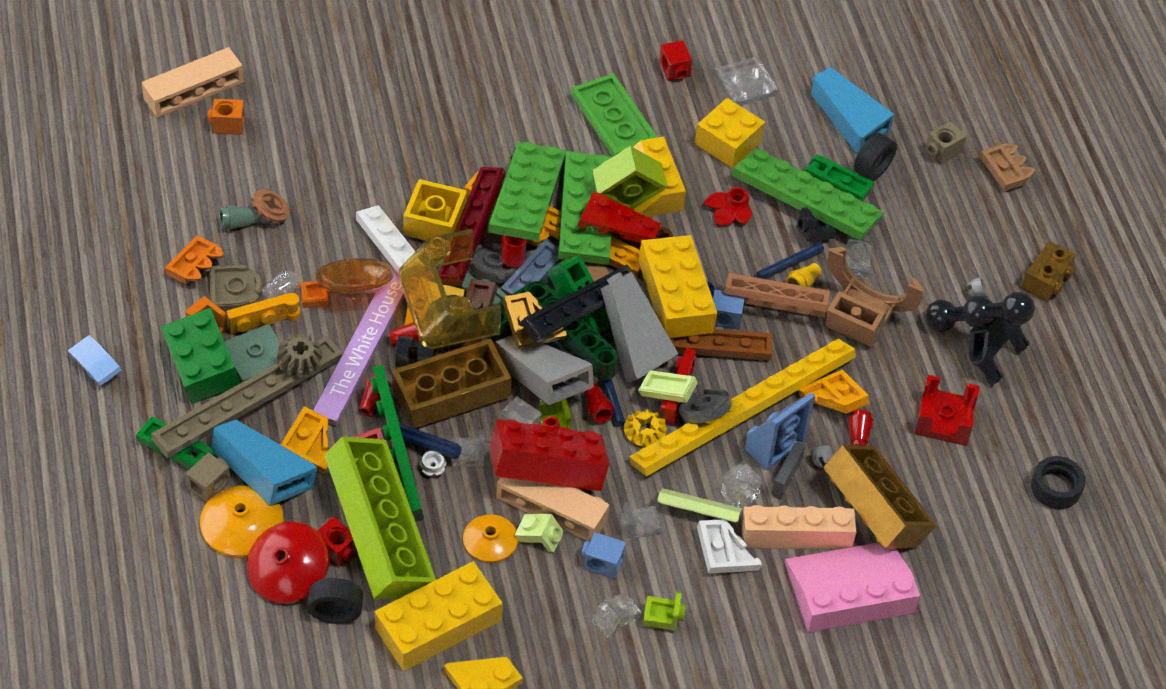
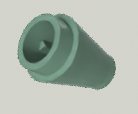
M226 205V208H220L221 228L232 230L258 223V212L252 208Z

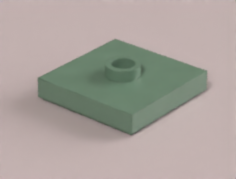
M270 324L224 341L241 383L278 363L276 354L280 341Z

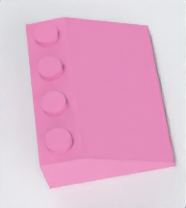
M872 543L785 559V565L808 633L913 614L916 611L920 593L911 570L896 548L885 549L879 543Z

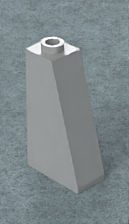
M619 272L607 279L609 284L601 288L623 374L625 380L629 383L646 375L649 370H654L676 356L678 352L632 272L623 276Z
M513 335L495 342L496 349L508 373L548 405L594 387L593 366L590 362L546 344L517 349Z

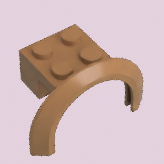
M830 248L828 250L829 269L835 279L845 288L844 293L839 291L829 306L826 327L872 348L893 312H908L919 306L922 301L923 288L917 279L912 278L906 294L893 296L875 291L863 284L851 272L846 261V248Z

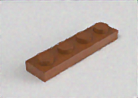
M714 329L713 333L670 338L675 349L680 354H684L686 348L696 350V355L771 360L772 333Z

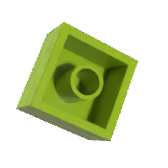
M632 146L623 149L620 153L593 170L597 192L630 207L632 210L668 188L662 163Z

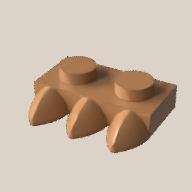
M1001 144L982 150L980 154L981 160L1004 191L1025 185L1027 179L1035 171V168L1020 167L1025 163L1027 157L1012 155L1018 148L1016 144Z

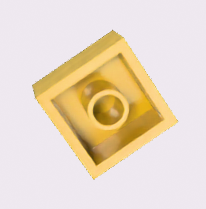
M726 98L697 124L695 144L733 168L762 142L765 121Z
M419 179L403 215L404 235L449 246L467 202V190Z

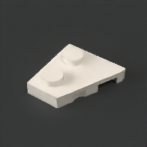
M726 520L698 522L697 530L708 574L760 570L762 565L758 557L754 559L746 550L747 544L734 533V529Z

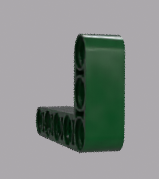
M542 281L530 282L511 294L530 292L542 308L561 299ZM503 301L489 308L485 314V335L494 341H499L512 334ZM584 319L564 328L567 336L565 339L558 341L573 356L590 362L593 366V375L603 381L612 379L617 370V351Z

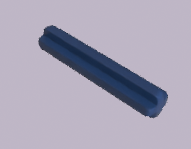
M399 423L403 441L430 451L439 452L453 459L460 457L462 447L459 444Z

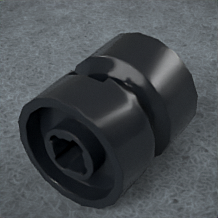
M398 336L395 357L396 369L436 356L435 338L421 337L419 341H416L414 336ZM411 348L417 349L416 359L410 358Z

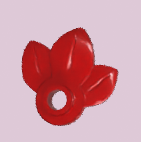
M734 187L727 193L715 192L704 201L705 206L716 210L714 222L718 226H728L735 220L741 224H746L752 216V210L748 206L750 198L746 190L740 187Z

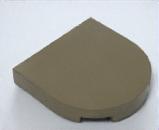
M222 265L213 266L210 269L211 301L223 311L256 303L261 298L263 292L262 279L259 274L248 269V266Z

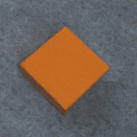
M326 280L301 282L303 308L329 306Z

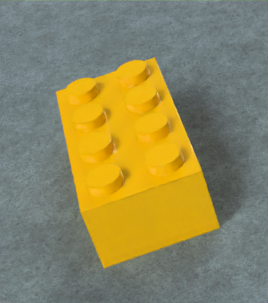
M692 236L642 240L638 262L654 312L669 338L713 333L717 310Z
M473 561L374 611L375 629L404 672L502 621L503 603Z

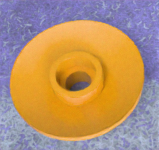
M482 515L473 519L466 526L463 533V545L467 553L480 562H501L509 558L516 550L518 540L514 535L517 530L504 517Z

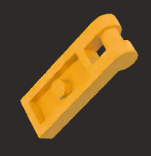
M288 293L226 311L228 328L231 335L246 332L263 325L273 324L284 319L290 321L298 320L301 316L299 296L296 293Z

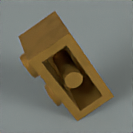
M1049 241L1026 272L1021 288L1049 302L1054 294L1059 295L1065 283L1064 279H1070L1076 269V266L1073 265L1076 254Z

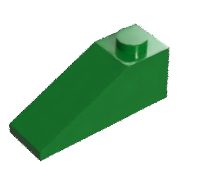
M581 255L565 259L546 271L561 298L594 282ZM606 306L583 318L598 334L611 327Z

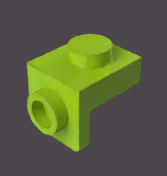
M676 592L675 600L647 596L643 626L676 631L678 620L684 621L686 604L681 603L682 593Z

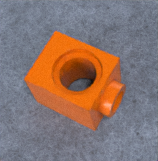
M214 99L213 109L208 110V123L213 125V134L243 135L245 122L244 100Z

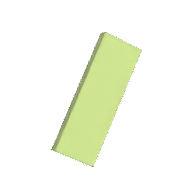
M662 488L658 497V502L661 504L732 522H738L742 510L739 507Z

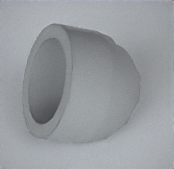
M981 277L973 279L968 283L967 290L971 298L974 296H987V290Z
M819 446L811 450L812 460L817 467L823 468L824 463L827 464L833 457L830 446Z

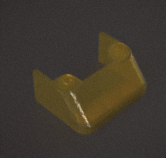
M472 229L429 238L399 269V281L419 340L427 348L434 349L500 335V304L474 310L471 301L466 297L454 296L447 298L437 270V266L472 259Z

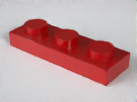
M686 348L683 357H678L675 367L677 374L692 376L696 366L695 349ZM663 399L661 413H664L666 425L675 426L681 402Z

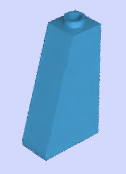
M829 67L815 75L812 80L811 95L857 154L871 136L879 132L885 135L891 131L894 114L840 73Z
M238 420L214 427L211 442L213 451L270 506L313 488L317 472V466Z

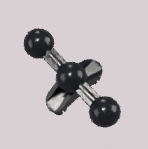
M1013 292L1007 295L1003 302L992 303L987 297L974 296L968 299L964 306L955 307L950 301L940 299L929 304L925 318L932 330L945 332L953 328L955 323L959 321H965L970 327H973L970 330V361L974 366L980 368L988 384L993 385L998 383L1000 378H1003V374L994 361V356L1008 339L1013 345L1015 352H1022L1030 345L1021 329V325L1032 319L1035 305L1033 299L1028 294L1022 292Z

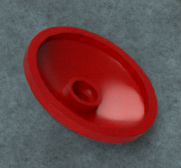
M294 521L276 524L264 531L252 545L247 560L249 581L255 591L270 602L277 604L300 602L309 597V589L314 582L325 579L330 562L329 550L323 537L307 524ZM282 553H285V558L281 561H278L279 556Z

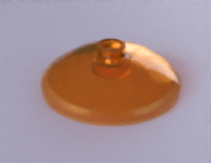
M355 258L326 264L316 271L315 276L317 284L326 291L338 296L349 297L350 299H361L385 287L393 279L394 274L392 266L386 262L375 259Z

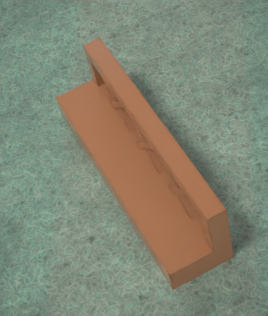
M728 273L724 294L745 297V304L825 318L830 291Z

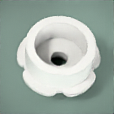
M429 451L420 460V468H422V472L427 476H439L445 471L446 460L439 452Z

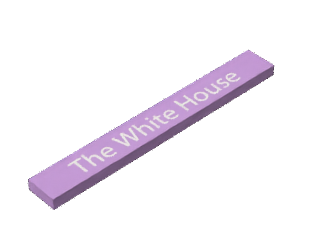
M390 265L313 410L327 417L328 424L338 425L408 291L407 286L411 278L403 281L392 265Z

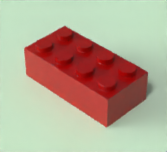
M497 419L489 446L495 477L602 491L610 465L603 437L601 434L593 431L581 432L566 427L554 428L540 423L527 424L513 419Z

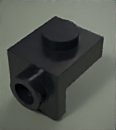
M808 207L802 208L796 227L807 242L834 238L836 231L832 226L816 219Z

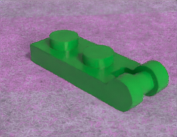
M814 155L810 165H807L802 170L823 182L830 183L833 187L845 193L852 194L861 201L865 200L874 187L873 181L821 155Z
M151 416L136 434V440L164 455L152 441L151 436L153 432L167 424ZM197 441L172 455L169 459L189 470L208 452L213 456L215 453L211 447ZM192 451L197 454L195 458L190 456Z

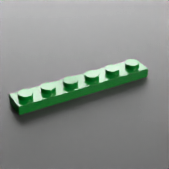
M383 364L374 366L375 377L370 378L373 392L380 393L381 400L376 401L380 417L386 416L388 423L382 425L386 441L392 440L394 448L389 450L394 464L399 465L400 472H398L403 488H405L415 521L424 519L384 366Z

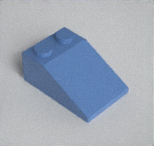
M811 392L780 412L772 413L766 422L759 427L754 426L747 433L745 450L766 470L785 458L797 441L802 444L806 442L815 395Z

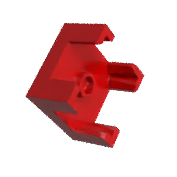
M928 375L922 394L915 435L967 446L973 428V414L980 386L967 384L964 395L938 390L941 378Z

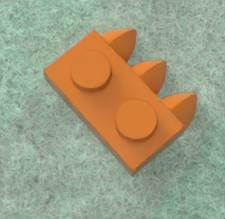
M197 235L165 267L166 275L185 284L189 281L201 280L199 271L211 269L213 267L211 259L222 258L224 256L223 251L217 244Z

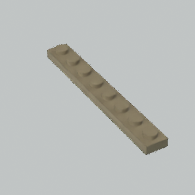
M327 335L317 340L320 345L319 349L322 350V360H320L319 369L313 371L311 376L336 363L342 357L343 353ZM278 362L152 433L151 439L162 453L169 458L213 433L214 427L236 420L309 377L302 374V377L299 379L297 374L294 373L288 377L287 370H280Z

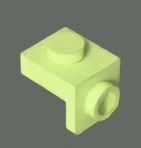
M525 514L514 536L519 542L542 543L548 552H554L562 538L563 530L552 514Z

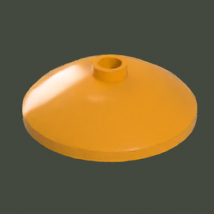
M233 486L218 492L205 504L200 516V529L203 539L215 552L231 558H248L256 539L270 527L283 523L284 516L279 502L270 506L250 486Z

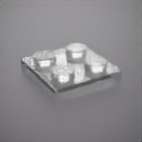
M758 56L715 68L714 75L726 96L740 106L777 96L778 88Z

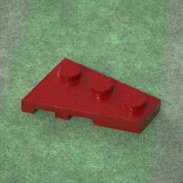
M593 191L577 227L585 229L586 226L598 228L599 233L608 234L611 231L619 233L623 239L641 243L642 240L655 239L661 223L608 198L606 195Z

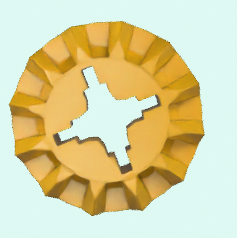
M648 408L643 412L636 410L634 414L628 415L626 423H624L626 437L632 443L642 447H647L666 435L667 431L665 419H662L658 412L651 413ZM647 423H651L650 429L645 428L640 432L641 424L646 425Z

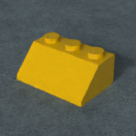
M664 136L639 141L633 148L662 163L668 188L633 210L647 217L683 211L686 190Z

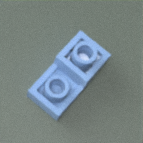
M90 335L68 350L71 357L85 369L88 376L99 386L110 381L121 371L120 366Z

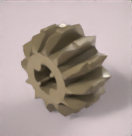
M299 332L296 338L289 334L286 341L281 340L276 359L279 362L280 370H287L288 377L293 373L297 374L299 379L302 377V374L310 377L313 371L319 369L320 360H322V350L319 349V341L311 342V335L303 338Z

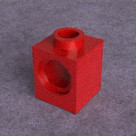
M684 41L661 44L659 62L667 80L691 77L693 60Z
M334 516L317 530L327 544L330 561L338 568L356 556L357 549L350 529Z

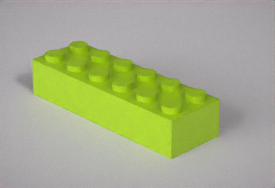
M342 436L324 456L374 599H399L435 581L433 569L386 440Z

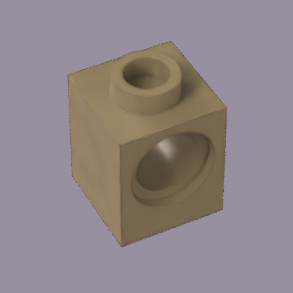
M950 121L928 134L925 150L940 164H943L963 152L967 136Z
M209 452L185 473L188 489L205 502H208L231 482L228 464L222 458H216Z

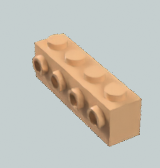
M754 505L744 507L741 521V536L747 544L746 548L844 549L853 547L856 535L854 509L844 507L817 508L809 506L806 508H795L789 506L762 507Z

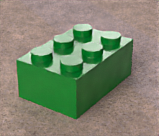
M211 307L161 326L191 404L229 390L241 383Z

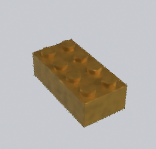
M487 339L392 370V390L410 427L417 428L511 397V376L492 340Z
M842 445L823 467L828 473L830 481L845 495L846 502L855 508L860 515L862 523L871 529L876 536V541L885 549L917 548L937 526L875 446Z

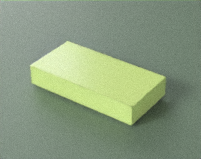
M649 370L638 391L644 397L687 403L698 382L693 376Z

